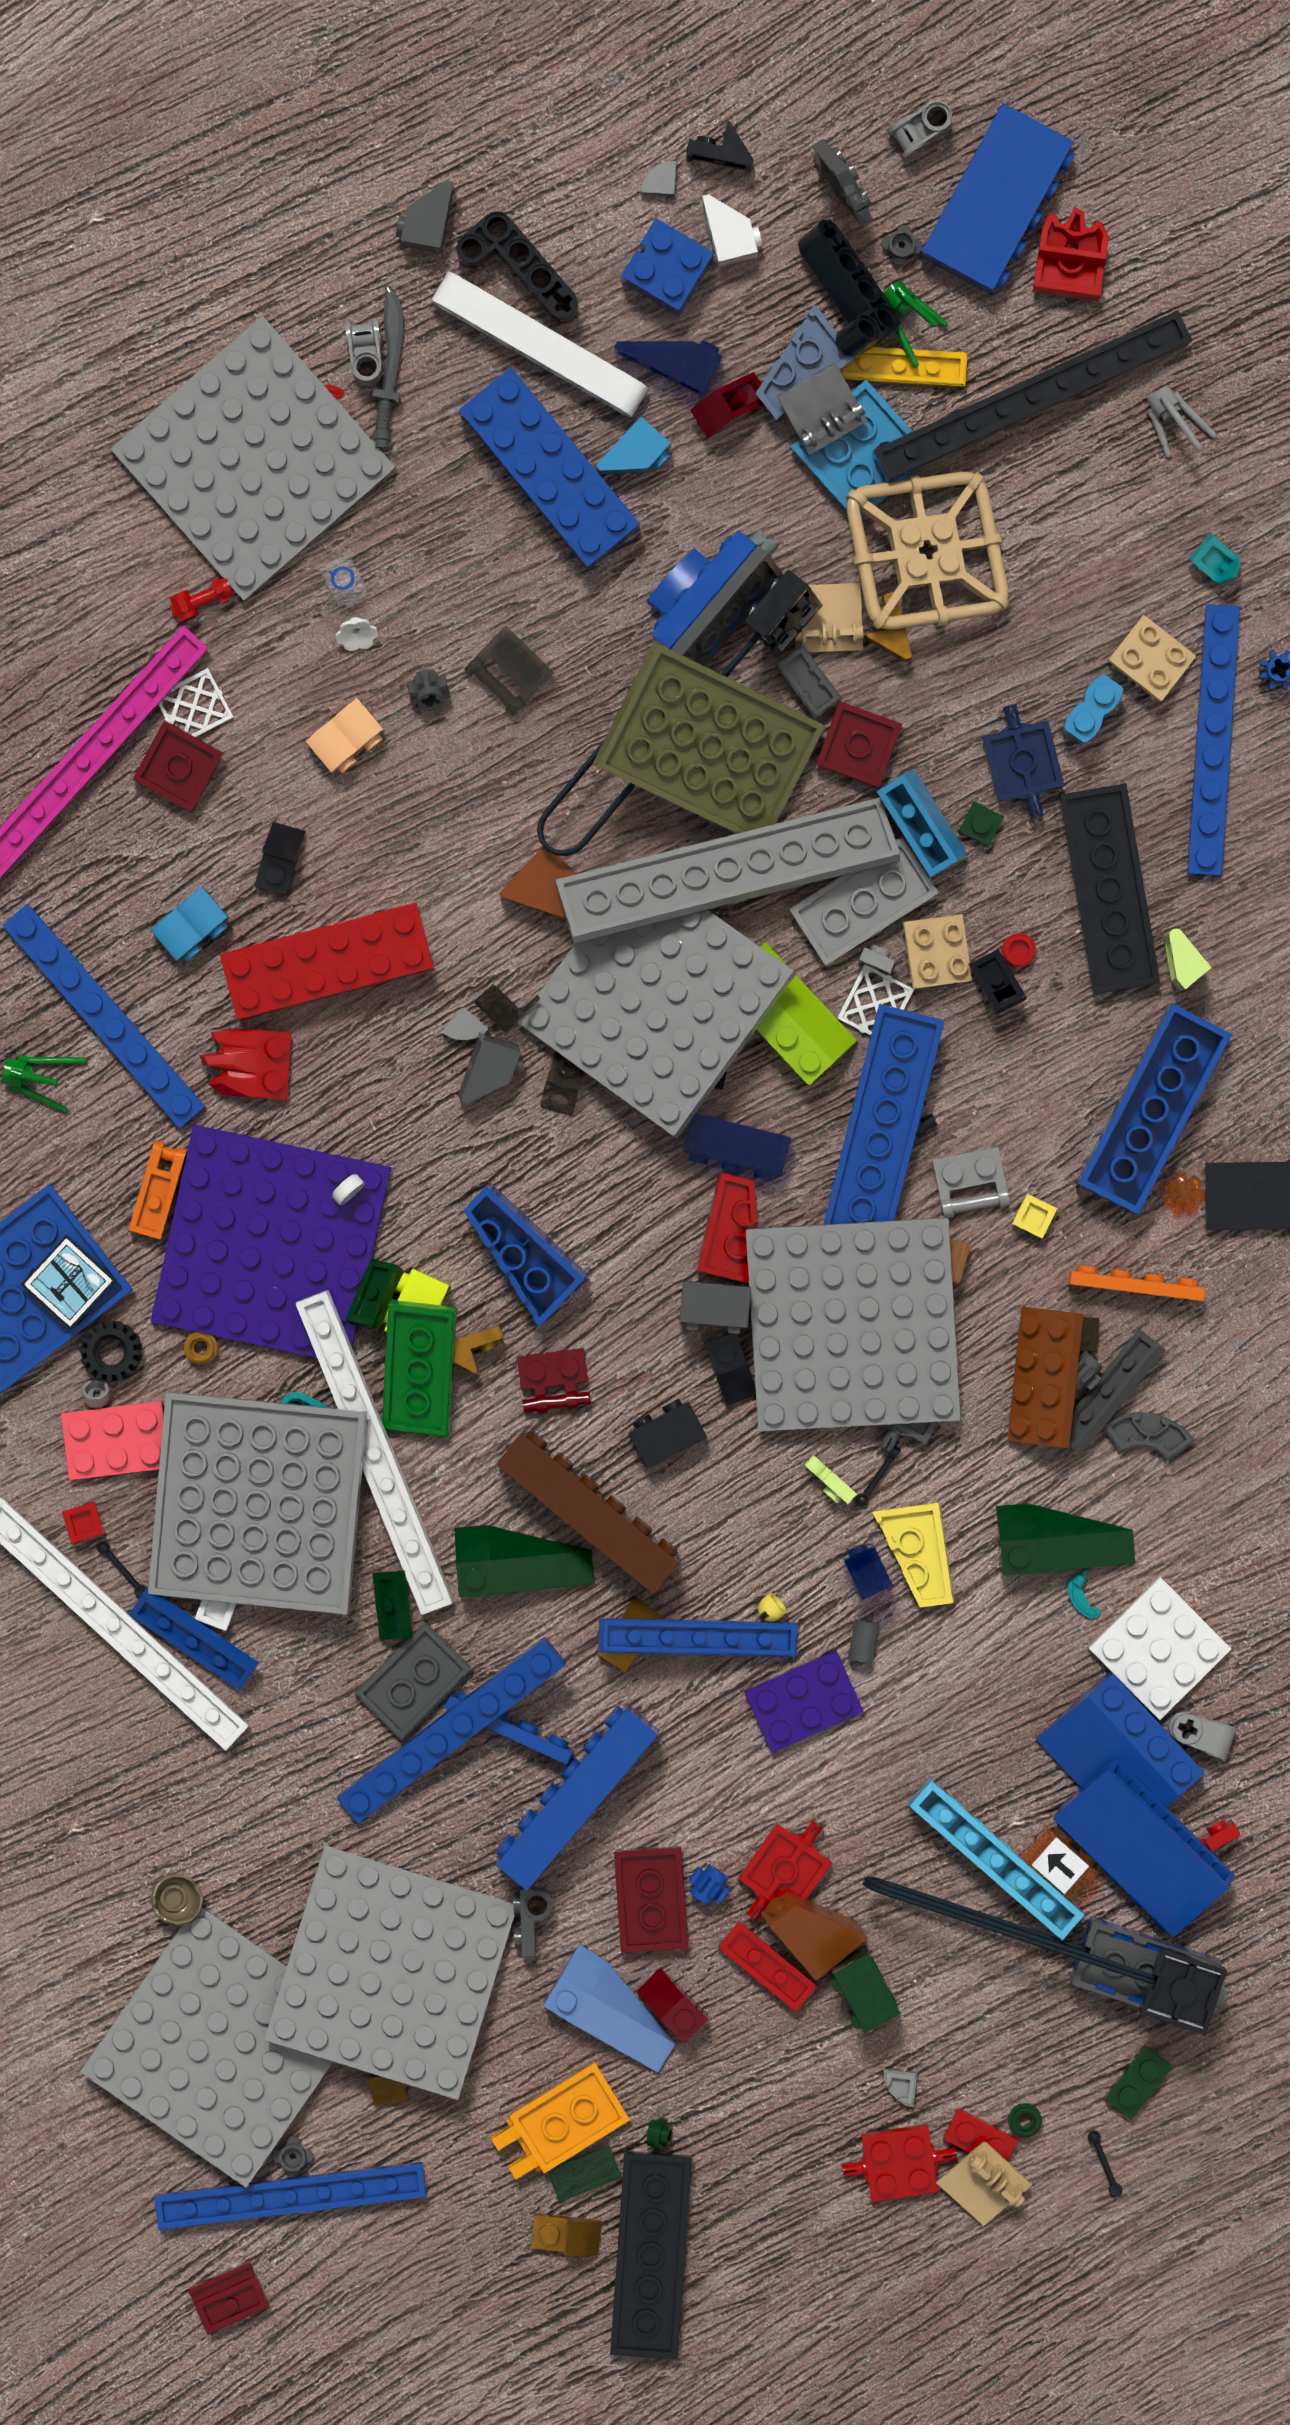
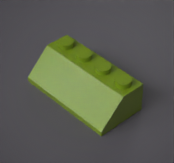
M766 942L761 946L762 949L785 964ZM797 975L794 976L756 1029V1032L807 1086L812 1084L857 1041Z

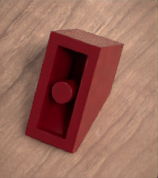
M752 372L714 390L690 409L707 438L730 428L764 406L755 394L761 386V382L756 374Z
M661 1967L637 1990V1993L659 2019L684 2043L709 2020L708 2013Z

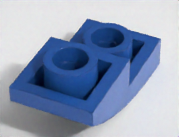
M695 548L691 550L657 586L647 599V604L661 615L668 614L675 606L678 595L684 589L691 587L698 578V573L703 565L711 561Z

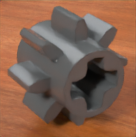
M424 669L416 672L414 681L407 682L411 705L418 704L425 711H433L440 708L443 704V699L450 698L446 675L439 676L434 669Z
M1085 1350L1079 1356L1076 1389L1079 1392L1085 1386L1092 1390L1102 1380L1097 1373L1103 1367Z

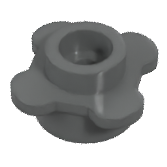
M900 225L891 236L883 238L882 247L885 250H889L896 265H904L908 257L921 252L922 243L919 240H915L909 226ZM900 242L905 243L904 248L899 247Z
M290 2136L281 2149L274 2151L273 2160L276 2163H280L288 2176L295 2177L299 2174L300 2169L305 2163L312 2162L313 2153L300 2144V2139L297 2136ZM291 2153L296 2154L295 2159L290 2158Z

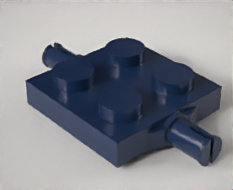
M1017 704L1011 705L1010 708L1005 706L1003 710L1008 727L999 733L982 737L998 803L1012 799H1026L1030 819L1036 818L1034 805L1037 816H1044L1039 796L1048 790L1064 787L1049 721L1035 724L1021 723Z

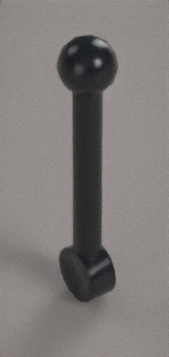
M897 1446L893 1448L892 1453L890 1452L864 1492L856 1496L855 1502L858 1506L863 1507L868 1504V1496L901 1451L900 1448Z
M105 1541L100 1542L97 1545L98 1552L108 1557L135 1588L134 1593L140 1598L147 1586L137 1582L110 1551L109 1543Z
M1091 2131L1088 2134V2141L1094 2144L1109 2181V2193L1113 2197H1118L1122 2194V2187L1115 2181L1100 2144L1101 2135L1098 2131Z

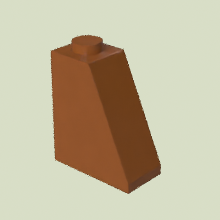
M542 847L499 894L505 900L566 920L555 880L576 875L577 873L559 856L548 852Z
M789 1892L771 1900L766 1909L761 1912L768 1926L816 1981L868 1939L856 1920Z

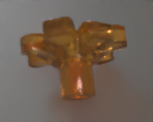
M1177 1172L1175 1175L1176 1181L1166 1179L1163 1187L1169 1192L1162 1195L1163 1203L1166 1205L1173 1203L1171 1210L1178 1215L1183 1213L1184 1208L1189 1213L1195 1212L1198 1209L1195 1201H1202L1205 1197V1191L1197 1189L1201 1183L1200 1179L1197 1176H1192L1187 1180L1185 1172ZM1183 1190L1186 1191V1195H1185V1196H1182V1191H1183Z

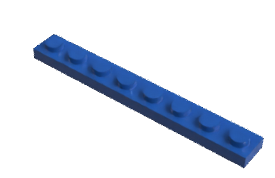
M1205 605L1187 874L1222 876L1240 606Z
M28 903L2 925L179 1129L206 1107Z
M546 1637L542 1638L339 1793L337 1800L359 1824L565 1667L566 1661Z
M423 2162L252 2182L247 2187L235 2184L155 2194L154 2199L158 2230L424 2198L427 2194Z

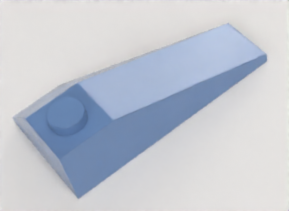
M581 1944L575 1949L543 2002L545 2008L656 2072H659L676 2044L635 1996L630 1987L616 1973L611 1964Z

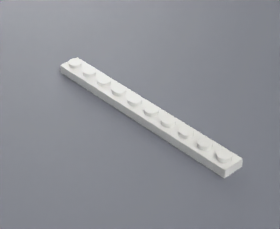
M329 1289L297 1301L295 1303L337 1408L367 1411L362 1470L403 1570H405V1576L421 1615L452 1604L454 1602L453 1596Z
M0 1497V1544L226 1751L249 1724L4 1498Z

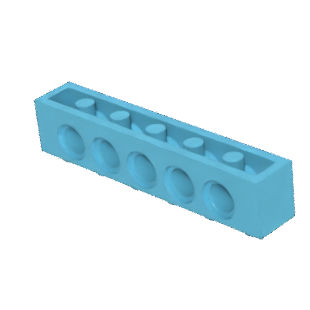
M931 1777L908 1801L909 1806L1061 1940L1083 1918L1084 1913L1078 1906Z

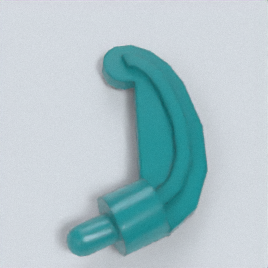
M1084 1568L1080 1574L1076 1572L1067 1587L1068 1596L1073 1606L1082 1615L1088 1618H1097L1100 1616L1101 1610L1098 1607L1091 1608L1081 1589L1087 1581L1085 1577L1089 1573V1568Z

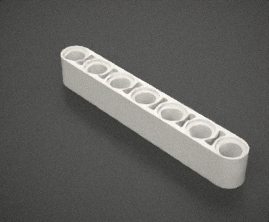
M447 272L431 299V302L442 310L627 417H633L649 389L632 376L452 272Z

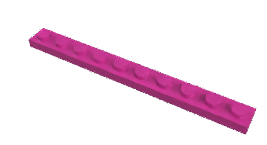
M184 625L0 827V880L209 650Z

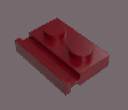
M250 2260L188 2288V2293L192 2297L207 2335L270 2306Z

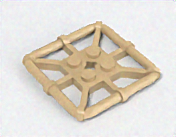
M963 471L927 477H919L917 474L908 476L906 480L865 485L856 490L852 489L849 491L846 499L847 515L856 555L853 557V563L859 570L866 610L873 622V627L878 630L880 628L894 630L934 623L937 626L947 625L948 621L987 616L999 611H1005L1009 601L1008 584L1000 550L1002 538L1001 534H997L989 491L986 483L982 480L984 477L979 472L974 474ZM966 485L948 513L926 516L921 491ZM974 491L984 537L960 541L955 518ZM909 493L914 518L895 521L867 501V499ZM861 512L888 531L892 551L869 553ZM924 543H928L930 547L934 548L935 552L932 554V559H927L926 554H920L919 549L924 546ZM987 549L995 592L966 572L963 551ZM894 562L898 586L883 608L880 609L871 565ZM960 582L986 602L946 608L943 603L940 584ZM928 586L933 610L889 616L906 589Z

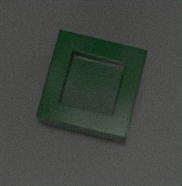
M974 801L958 832L989 847L1004 816Z

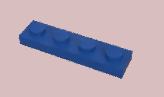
M148 1587L129 1614L239 1691L259 1664L252 1657L161 1595L148 1594Z
M459 1691L458 1695L451 1693L444 1708L447 1710L451 1709L469 1694ZM504 1712L486 1726V1728L565 1765L568 1764L573 1753V1749L568 1748L569 1741L554 1734H551L549 1738L537 1733L539 1728L527 1721L520 1720L519 1724L506 1719L508 1716L507 1712Z

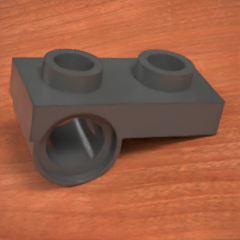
M534 1885L527 1891L520 1886V1894H514V1915L521 1916V1928H514L515 1948H521L522 1957H535V1921L546 1919L550 1915L553 1906V1898L550 1892L542 1887H534ZM536 1895L542 1896L547 1902L546 1909L542 1912L532 1911L528 1906V1900Z

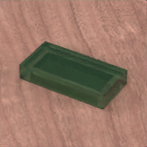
M610 2144L563 2162L548 2171L559 2202L622 2178Z

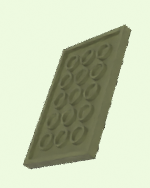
M653 642L593 765L738 834L777 823L825 725L657 642Z

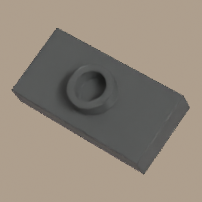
M802 644L774 664L815 719L842 699Z

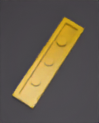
M873 347L856 356V359L841 370V373L846 381L864 382L867 380L868 382L965 388L967 353L912 349L919 363V366L914 368L904 349Z

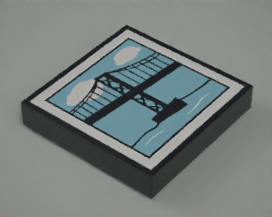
M65 1235L21 1283V1286L69 1330H72L117 1280L73 1239Z

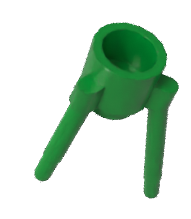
M902 281L895 282L884 292L896 313L901 317L908 315L914 310L932 327H937L938 323L943 327H947L948 322L919 299ZM899 324L895 332L912 366L917 368L919 363Z
M18 1055L17 1059L7 1058L2 1072V1084L10 1085L13 1092L22 1093L53 1109L66 1113L68 1111L67 1107L25 1087L30 1086L32 1081L53 1086L58 1085V1080L34 1074V1067L29 1066V1064H86L88 1060L85 1057H28L24 1055Z

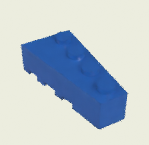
M491 1182L463 1210L486 1247L489 1248L497 1260L500 1269L506 1274L515 1288L522 1303L528 1308L538 1327L547 1320L589 1275Z

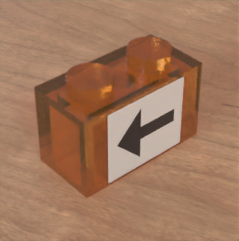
M1045 1825L1020 1853V1857L1073 1903L1099 1874L1098 1870L1094 1867L1096 1861L1083 1848L1079 1852L1073 1849L1068 1844L1072 1838L1058 1826L1052 1830L1049 1826Z

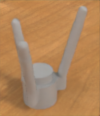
M1169 385L1161 388L1147 399L1151 408L1146 412L1153 421L1161 447L1167 458H1170L1172 453L1159 418L1160 416L1164 421L1173 417L1197 451L1202 450V445L1179 414L1181 409L1211 438L1217 437L1216 432L1183 400L1179 392L1176 391L1174 393Z

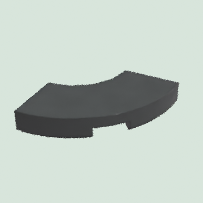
M1133 1412L1111 1418L1103 1427L1120 1452L1132 1447H1149L1157 1450L1167 1460L1196 1441L1178 1423L1153 1413Z

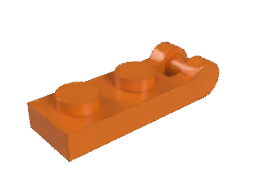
M154 1141L129 1225V1231L162 1240L188 1149L182 1147L173 1149L166 1147L165 1142ZM161 1159L173 1162L170 1172L158 1169Z

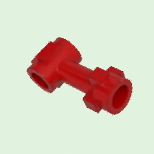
M218 577L211 580L213 587L193 596H190L188 590L171 596L169 598L172 603L170 608L174 617H178L179 622L184 623L197 617L199 614L196 609L217 599H219L221 604L228 602V598L233 597L234 593L227 578L225 577L220 580Z

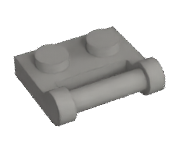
M999 1147L932 1160L943 1217L954 1218V1214L997 1205L1000 1208L1010 1206ZM995 1182L996 1192L951 1201L949 1191Z

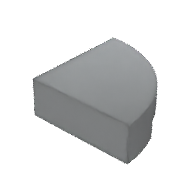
M677 161L663 162L651 169L644 178L641 194L674 196Z
M463 1007L442 1030V1033L456 1040H472L478 1038L479 1032L485 1034L489 1029Z
M883 2068L884 2082L890 2094L900 2103L914 2107L917 2072Z

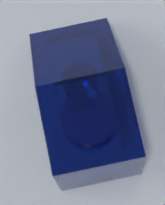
M864 1542L847 1550L849 1556L843 1560L862 1600L893 1586L874 1545L867 1547Z

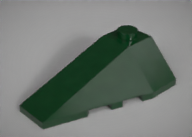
M1030 1503L996 1506L1000 1573L1002 1575L1041 1573L1135 1563L1132 1529Z
M491 1525L454 1528L459 1597L594 1584L592 1550Z

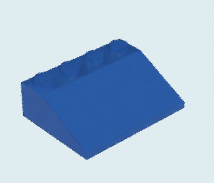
M1110 1670L1036 1738L1080 1787L1110 1760L1116 1757L1166 1807L1205 1774Z

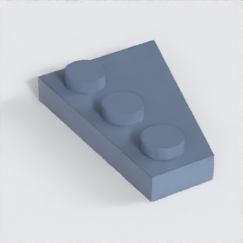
M815 304L755 393L776 422L786 415L777 398L778 395L835 362L841 371L856 359V357L847 356L839 349L836 342V330Z

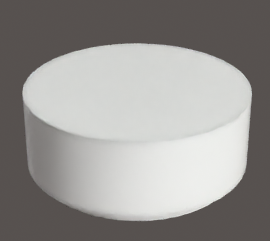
M353 1174L333 1191L332 1197L342 1206L363 1188L365 1182L357 1174Z

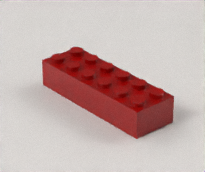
M417 903L220 954L236 1018L239 1021L435 970Z

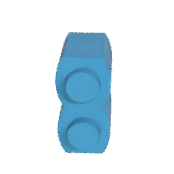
M1105 674L1097 677L1086 689L1082 702L1066 717L1062 726V733L1080 746L1089 742L1099 731L1103 717L1108 715L1119 703L1123 687Z
M201 886L154 926L151 932L176 961L179 962L184 958L189 962L203 950L200 944L210 936L214 940L228 928L225 922L230 917L209 892Z

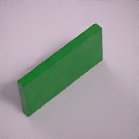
M390 1300L388 1304L382 1423L385 1430L442 1437L449 1436L457 1307Z

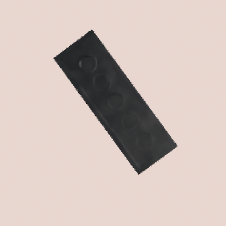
M1127 784L1060 794L1059 799L1093 995L1160 983Z
M624 2151L610 2355L663 2359L678 2358L692 2155Z

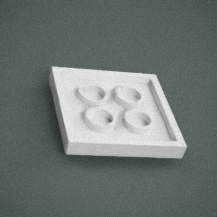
M1160 1576L1088 1647L1159 1720L1231 1650Z

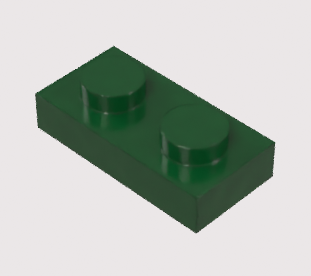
M371 1259L370 1265L364 1272L346 1321L355 1326L379 1331L403 1269L397 1264Z
M405 1570L372 1573L380 1640L411 1638V1618Z
M1144 2045L1104 2096V2099L1132 2120L1173 2066L1147 2045Z

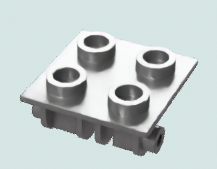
M836 362L777 396L808 455L813 454L868 422L863 407L859 402L857 403Z

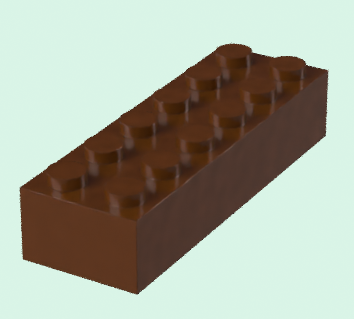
M532 1430L529 1435L523 1431L496 1465L654 1594L679 1564V1558L676 1557L678 1549L664 1538L659 1542L650 1535L652 1528L638 1516L631 1520L623 1513L626 1507L614 1496L610 1495L606 1499L597 1492L600 1488L597 1482L585 1473L582 1477L571 1470L574 1464L560 1452L554 1456L545 1449L548 1442Z

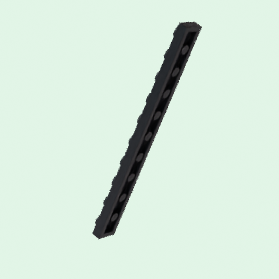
M1177 310L874 449L873 454L886 481H892L1190 344L1192 338Z

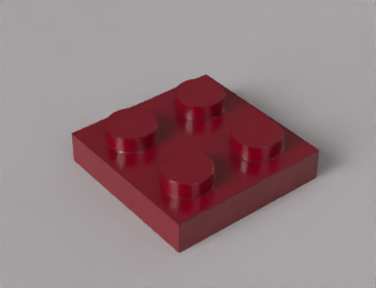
M839 701L816 766L879 788L902 724Z
M164 720L132 780L189 812H193L225 753Z

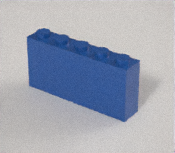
M1002 103L925 244L920 257L992 295L995 287L1002 290L1011 273L1006 270L1011 258L1019 259L1027 242L1022 240L1026 230L1029 228L1034 231L1043 215V212L1039 211L1038 208L1044 198L1048 201L1051 200L1059 185L1054 180L1060 169L1067 171L1076 154L1070 151L1074 141Z
M1116 1757L1110 1760L1060 1806L1053 1818L1057 1822L1058 1828L1065 1835L1071 1836L1081 1846L1083 1853L1088 1858L1095 1860L1105 1870L1108 1878L1114 1883H1119L1129 1893L1133 1903L1143 1907L1153 1917L1155 1924L1161 1930L1167 1931L1172 1937L1176 1936L1227 1891L1235 1877V1874Z

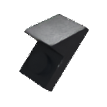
M729 120L727 121L722 146L716 145L717 140L705 136H697L696 140L689 139L686 158L752 172L754 159Z
M276 822L272 823L262 850L263 857L254 884L255 887L285 896L288 895L306 831Z
M999 949L968 964L985 994L992 1012L998 1015L1027 1000L1025 993Z
M729 1333L704 1342L726 1406L756 1396V1387L738 1335Z

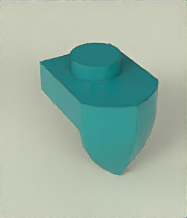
M1211 533L1188 558L1217 584H1227L1236 580L1241 570L1240 558Z

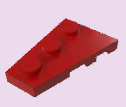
M719 1172L696 1271L749 1283L746 1229L757 1228L754 1180Z

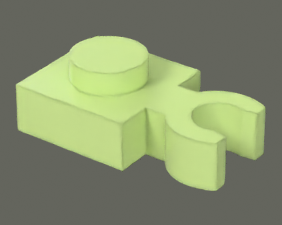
M814 1455L805 1463V1466L827 1485L823 1491L837 1504L842 1499L849 1504L857 1495L853 1489Z

